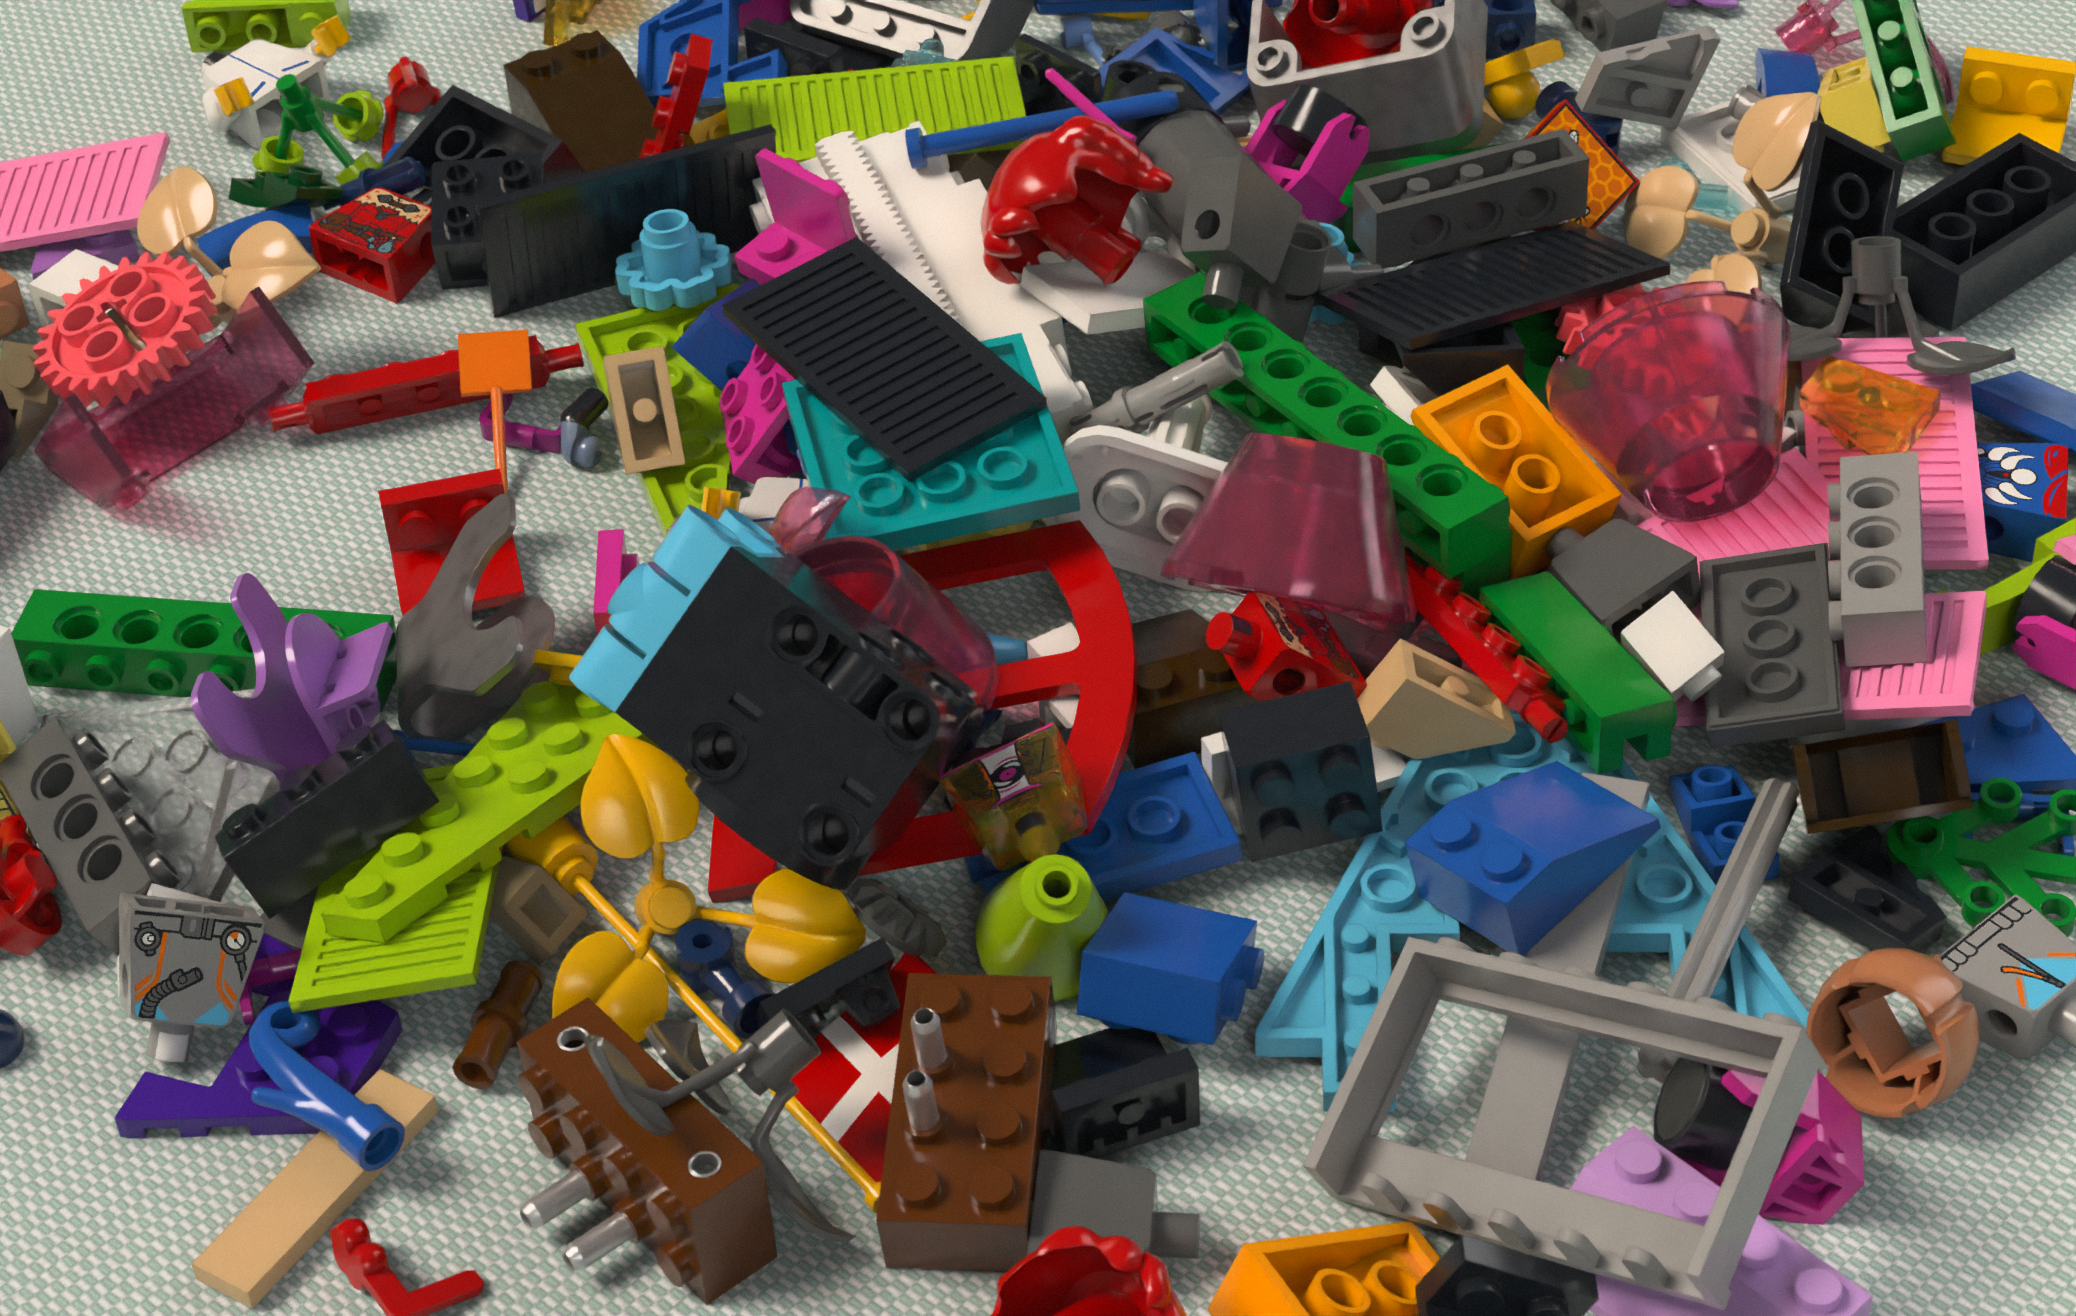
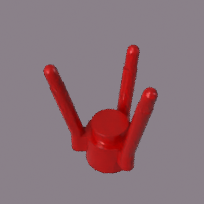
M402 57L399 63L393 66L388 73L387 82L391 94L383 101L386 110L381 152L383 159L394 145L397 113L400 110L417 113L424 110L429 104L435 106L442 98L441 90L431 86L428 72L424 66L411 61L408 57Z

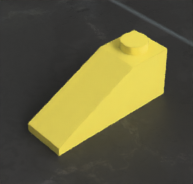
M1867 56L1826 70L1817 93L1821 96L1820 111L1825 124L1883 153L1885 151L1883 144L1890 142L1891 139L1886 130Z

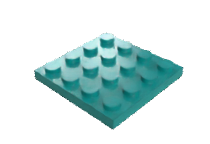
M1022 333L980 341L1043 394ZM797 380L782 382L785 404L831 564L1080 511L1079 491L1048 405L1047 408L909 482Z

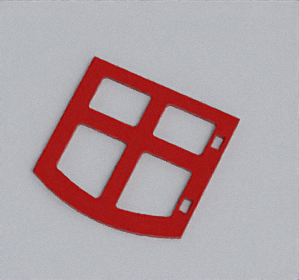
M1080 520L817 571L819 575L855 602L910 639H912L913 601L921 594L1026 573L1047 571L1051 574L1068 604L1080 639L1078 647L1069 652L954 673L955 676L968 684L979 695L983 711L1073 694L1080 695L1067 746L1056 770L1059 775H1054L1047 791L1076 777H1079L1080 781L1039 799L1037 798L1043 794L1010 800L991 810L989 809L995 803L989 804L986 807L978 808L975 815L973 812L977 807L914 818L901 839L892 847L873 853L857 877L1023 847L1046 835L1049 836L1031 845L1089 835L1092 832L1114 789L1128 750L1137 706L1136 682L1138 660L1134 628L1119 580L1102 548ZM1014 808L1017 809L988 824L1007 821L1012 818L1019 820L1024 815L1033 812L1042 813L1047 825H1036L1029 828L1021 838L1016 827L1002 829L1003 832L1001 830L991 831L985 835L982 833V827L979 828V823ZM714 815L708 894L712 903L753 896L758 885L767 876L782 869V864L751 845ZM1073 825V826H1071V827H1068V828H1066V829H1063V830H1061V831H1058V830L1062 829V827L1065 828V827H1067V826Z

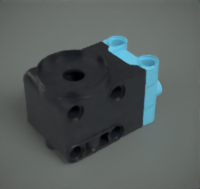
M688 505L652 556L654 562L639 564L619 585L607 607V612L611 614L608 619L611 625H604L569 675V678L584 694L614 711L687 767L686 773L688 774L685 781L691 791L717 818L764 854L799 875L829 888L846 890L873 853L888 849L901 839L904 832L942 781L940 777L949 771L978 731L983 720L981 699L968 684L939 664L928 651L909 637L888 626L866 608L855 602L776 543L775 539L766 530L748 517L732 508L726 507L717 520L703 510Z

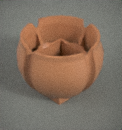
M1884 948L1870 951L1862 957L1850 959L1843 963L1821 985L1807 1017V1035L1828 1065V1072L1825 1077L1856 1110L1876 1117H1903L1907 1113L1921 1111L1926 1106L1942 1103L1967 1079L1979 1048L1980 1027L1978 1014L1973 1002L1962 998L1960 990L1963 987L1961 980L1944 965L1938 953L1928 956L1906 948ZM1897 991L1911 1000L1918 1009L1934 1040L1912 1048L1884 996Z

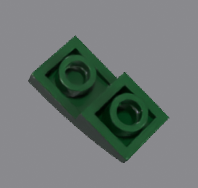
M293 165L289 167V173L257 171L254 178H232L229 199L251 207L286 208L309 206L310 208H318L341 200L343 189L322 179L323 172L318 169Z

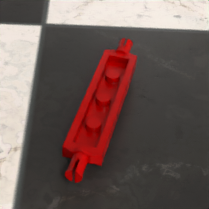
M536 335L529 336L532 389L545 387L552 372L584 367L579 343L545 351L544 346L537 340ZM448 350L433 357L404 363L391 362L376 369L347 375L333 374L322 380L305 383L306 390L302 397V402L274 408L269 407L268 409L274 432L309 424V428L313 432L322 434L491 398V395L461 397L459 350Z
M1402 549L1392 552L1386 561L1387 570L1392 573L1389 578L1392 583L1504 705L1518 712L1520 718L1526 724L1532 725L1544 741L1547 740L1548 743H1555L1561 740L1568 730L1567 721L1559 716L1566 704L1547 685L1552 678L1551 675L1536 662L1517 653L1521 643L1504 629L1487 621L1492 613L1479 601L1459 591L1463 582L1457 576L1448 579L1431 565L1426 569L1424 566L1418 565L1408 552L1405 553Z

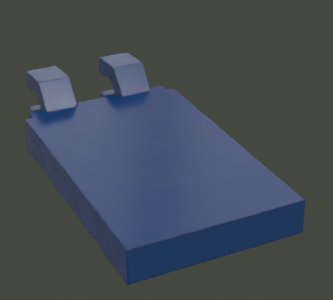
M1195 751L1119 773L1114 789L1089 835L1073 837L1050 844L1030 854L1023 860L1021 859L1029 853L1051 842L1029 845L1015 853L1013 851L1022 847L964 857L965 867L972 883L981 881V888L985 898L1006 877L1040 857L1055 854L1064 855L1077 861L1086 870L1103 901L1121 897L1124 892L1135 893L1242 861L1241 842ZM1018 819L986 824L982 826V833H986L993 829L992 831L1013 828Z

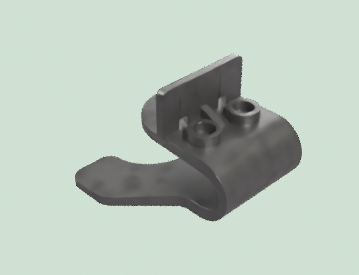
M508 494L498 495L465 523L428 592L416 606L400 619L397 625L398 723L401 730L408 737L456 742L481 723L491 721L505 704L512 707L521 697L523 691L533 683L549 681L550 675L533 663L535 650L548 651L553 639L555 616L548 603L535 596H526L506 604L475 627L472 621L473 599L480 578L492 557L511 537L516 527L515 500Z

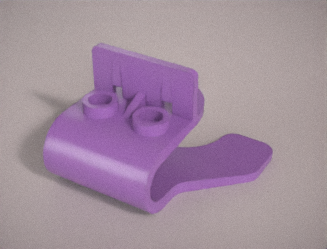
M250 573L238 576L232 589L230 600L236 615L248 635L256 664L255 690L250 699L242 698L231 692L214 673L206 671L197 677L191 692V705L196 718L225 757L268 769L281 783L294 770L307 764H312L315 767L337 752L336 746L351 731L364 725H369L372 728L379 722L381 705L378 699L376 683L393 630L388 622H383L340 641L331 627L312 613H301L294 616L287 625L282 611L258 579Z

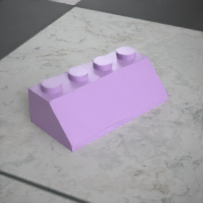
M1632 1126L1583 1167L1570 1189L1705 1226L1720 1187L1638 1128ZM1758 1215L1728 1288L1732 1293L1725 1310L1596 1273L1593 1274L1596 1277L1599 1300L1589 1310L1596 1316H1869L1873 1296Z

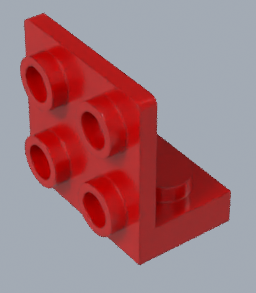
M500 468L378 491L391 550L402 617L424 598L465 523L498 495L505 494ZM513 534L499 548L485 568L476 588L472 611L498 608L518 598L526 597Z

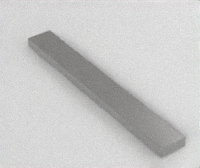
M1582 772L1581 775L1646 811L1650 799L1649 782ZM1634 853L1530 949L1526 958L1532 960L1539 967L1563 972L1565 967L1573 966L1587 970L1599 977ZM1508 1016L1465 1161L1534 1180H1541L1582 1034Z

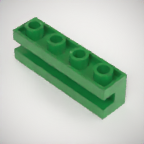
M1550 571L1480 587L1479 602L1492 613L1487 621L1515 637L1521 643L1517 653L1536 662L1551 675L1552 678L1547 685L1566 704L1559 714L1568 724V730L1564 737L1598 774L1622 768L1624 740H1627L1646 762L1670 756L1672 727L1677 722V709L1671 693L1667 689L1662 688L1642 668L1640 662L1610 635L1607 627L1600 624Z

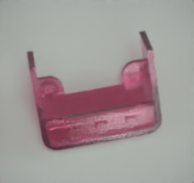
M257 287L248 293L222 334L206 342L203 349L193 350L185 356L190 361L188 366L174 365L169 369L172 375L171 381L165 382L160 378L152 381L150 394L146 395L138 388L133 390L127 404H123L118 396H114L107 408L101 409L98 405L90 411H87L75 393L65 398L34 452L49 472L99 508L105 510L115 506L119 512H123L149 494L146 486L257 420L262 427L270 424L271 418L268 408L288 405L286 399L314 365V361L262 289Z

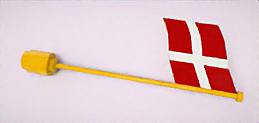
M564 816L532 839L524 837L521 832L507 842V852L511 858L542 866L570 895L581 892L624 939L635 948L639 939L638 932L590 883L598 863L596 849ZM650 946L643 959L660 968L665 975L668 985L733 1053L736 1052L743 1042ZM905 952L889 973L901 1004L899 1012L890 1019L864 1032L846 1011L836 1018L815 1037L814 1040L818 1044L821 1054L791 1079L800 1091L784 1106L866 1193L864 1202L874 1213H877L908 973L937 974L921 957H914ZM768 1089L773 1096H775L776 1093L771 1089Z

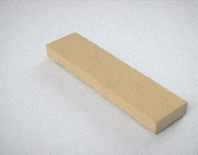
M379 1069L355 1096L366 1104L381 1106L404 1126V1141L395 1157L378 1170L366 1171L339 1149L337 1140L320 1130L192 1262L196 1279L253 1309L439 1112L435 1095Z

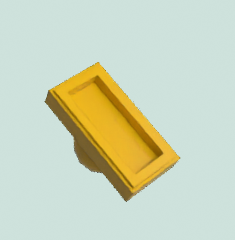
M1555 38L1485 63L1484 87L1489 86V103L1497 114L1505 119H1523L1535 110L1536 101L1541 91L1540 83L1530 70L1565 58L1560 40L1555 41Z

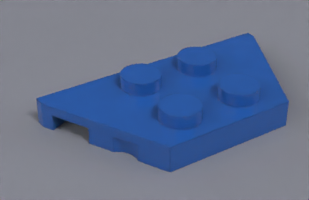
M1157 27L1097 69L1101 73L1102 92L1108 67L1116 61L1133 60L1147 64L1156 71L1177 73L1189 81L1219 115L1251 91L1247 67L1240 76L1213 64L1216 58L1215 53L1200 46L1188 45L1179 37Z

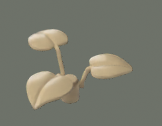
M1804 92L1767 97L1751 106L1739 122L1733 142L1734 160L1739 166L1748 169L1743 179L1744 184L1763 210L1753 208L1743 211L1736 216L1733 222L1692 210L1699 192L1698 180L1689 171L1676 166H1662L1648 172L1639 179L1640 183L1629 193L1624 205L1625 213L1622 215V220L1629 246L1659 259L1667 258L1683 244L1688 232V220L1731 233L1736 247L1742 252L1714 256L1711 260V269H1701L1692 273L1687 279L1681 295L1684 307L1688 309L1700 308L1703 310L1700 317L1703 321H1713L1721 324L1717 334L1729 336V331L1739 336L1748 334L1749 322L1754 321L1762 294L1761 272L1754 262L1765 265L1767 262L1780 264L1785 260L1792 222L1780 217L1782 208L1773 204L1763 190L1774 192L1783 187L1791 180L1802 163L1810 123L1817 121L1821 96L1816 93ZM1732 344L1731 348L1741 351L1742 356L1740 359H1744L1745 350Z
M186 166L177 167L159 181L144 202L137 223L139 240L147 251L157 256L161 255L164 251L172 255L184 245L187 252L213 276L207 282L216 295L212 302L218 311L208 318L214 328H217L224 321L240 332H253L266 320L270 304L301 286L319 272L321 266L305 250L291 230L281 223L267 220L251 226L242 233L230 251L231 267H227L224 270L219 268L196 245L193 239L208 231L216 220L218 206L215 191L211 183L196 170ZM114 309L106 313L108 318L116 323L137 351L146 348Z

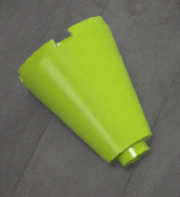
M1055 854L1046 855L1006 877L989 892L978 912L974 940L981 966L988 975L1051 977L1054 1003L1071 999L1078 995L1082 951L1109 914L1104 901L1086 870L1070 857Z

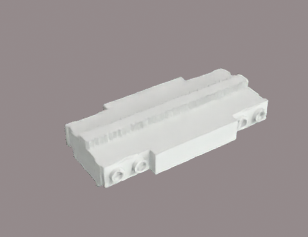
M920 121L910 123L909 127L891 134L885 132L860 142L858 138H855L854 131H843L823 138L814 146L817 157L799 164L805 170L824 180L831 179L843 188L850 201L848 208L855 233L863 243L979 341L1022 333L1042 392L1047 398V405L1061 444H1064L1072 436L1070 420L1075 416L1094 409L1092 400L1082 380L1073 382L1070 379L1072 371L1068 360L1062 317L1020 286L1021 283L1010 285L996 280L984 266L981 215L987 191L980 179L964 183L958 171L950 173L947 154L927 158V167L912 169L906 147L905 130L920 127L923 135H928ZM761 177L752 180L758 203L749 205L758 234L774 222ZM1012 273L1021 281L1022 274Z

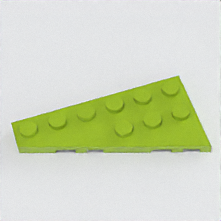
M549 681L533 683L523 691L521 697L497 723L489 728L487 734L463 760L454 766L453 771L434 790L440 802L386 840L373 858L353 879L347 882L344 889L321 913L329 936L376 942L388 941L449 898L446 885L472 869L484 873L503 859L499 848L521 832L524 837L532 839L580 805L584 785L596 762L605 737L618 734L643 740L657 748L659 746L614 711L597 703L577 687L557 685Z

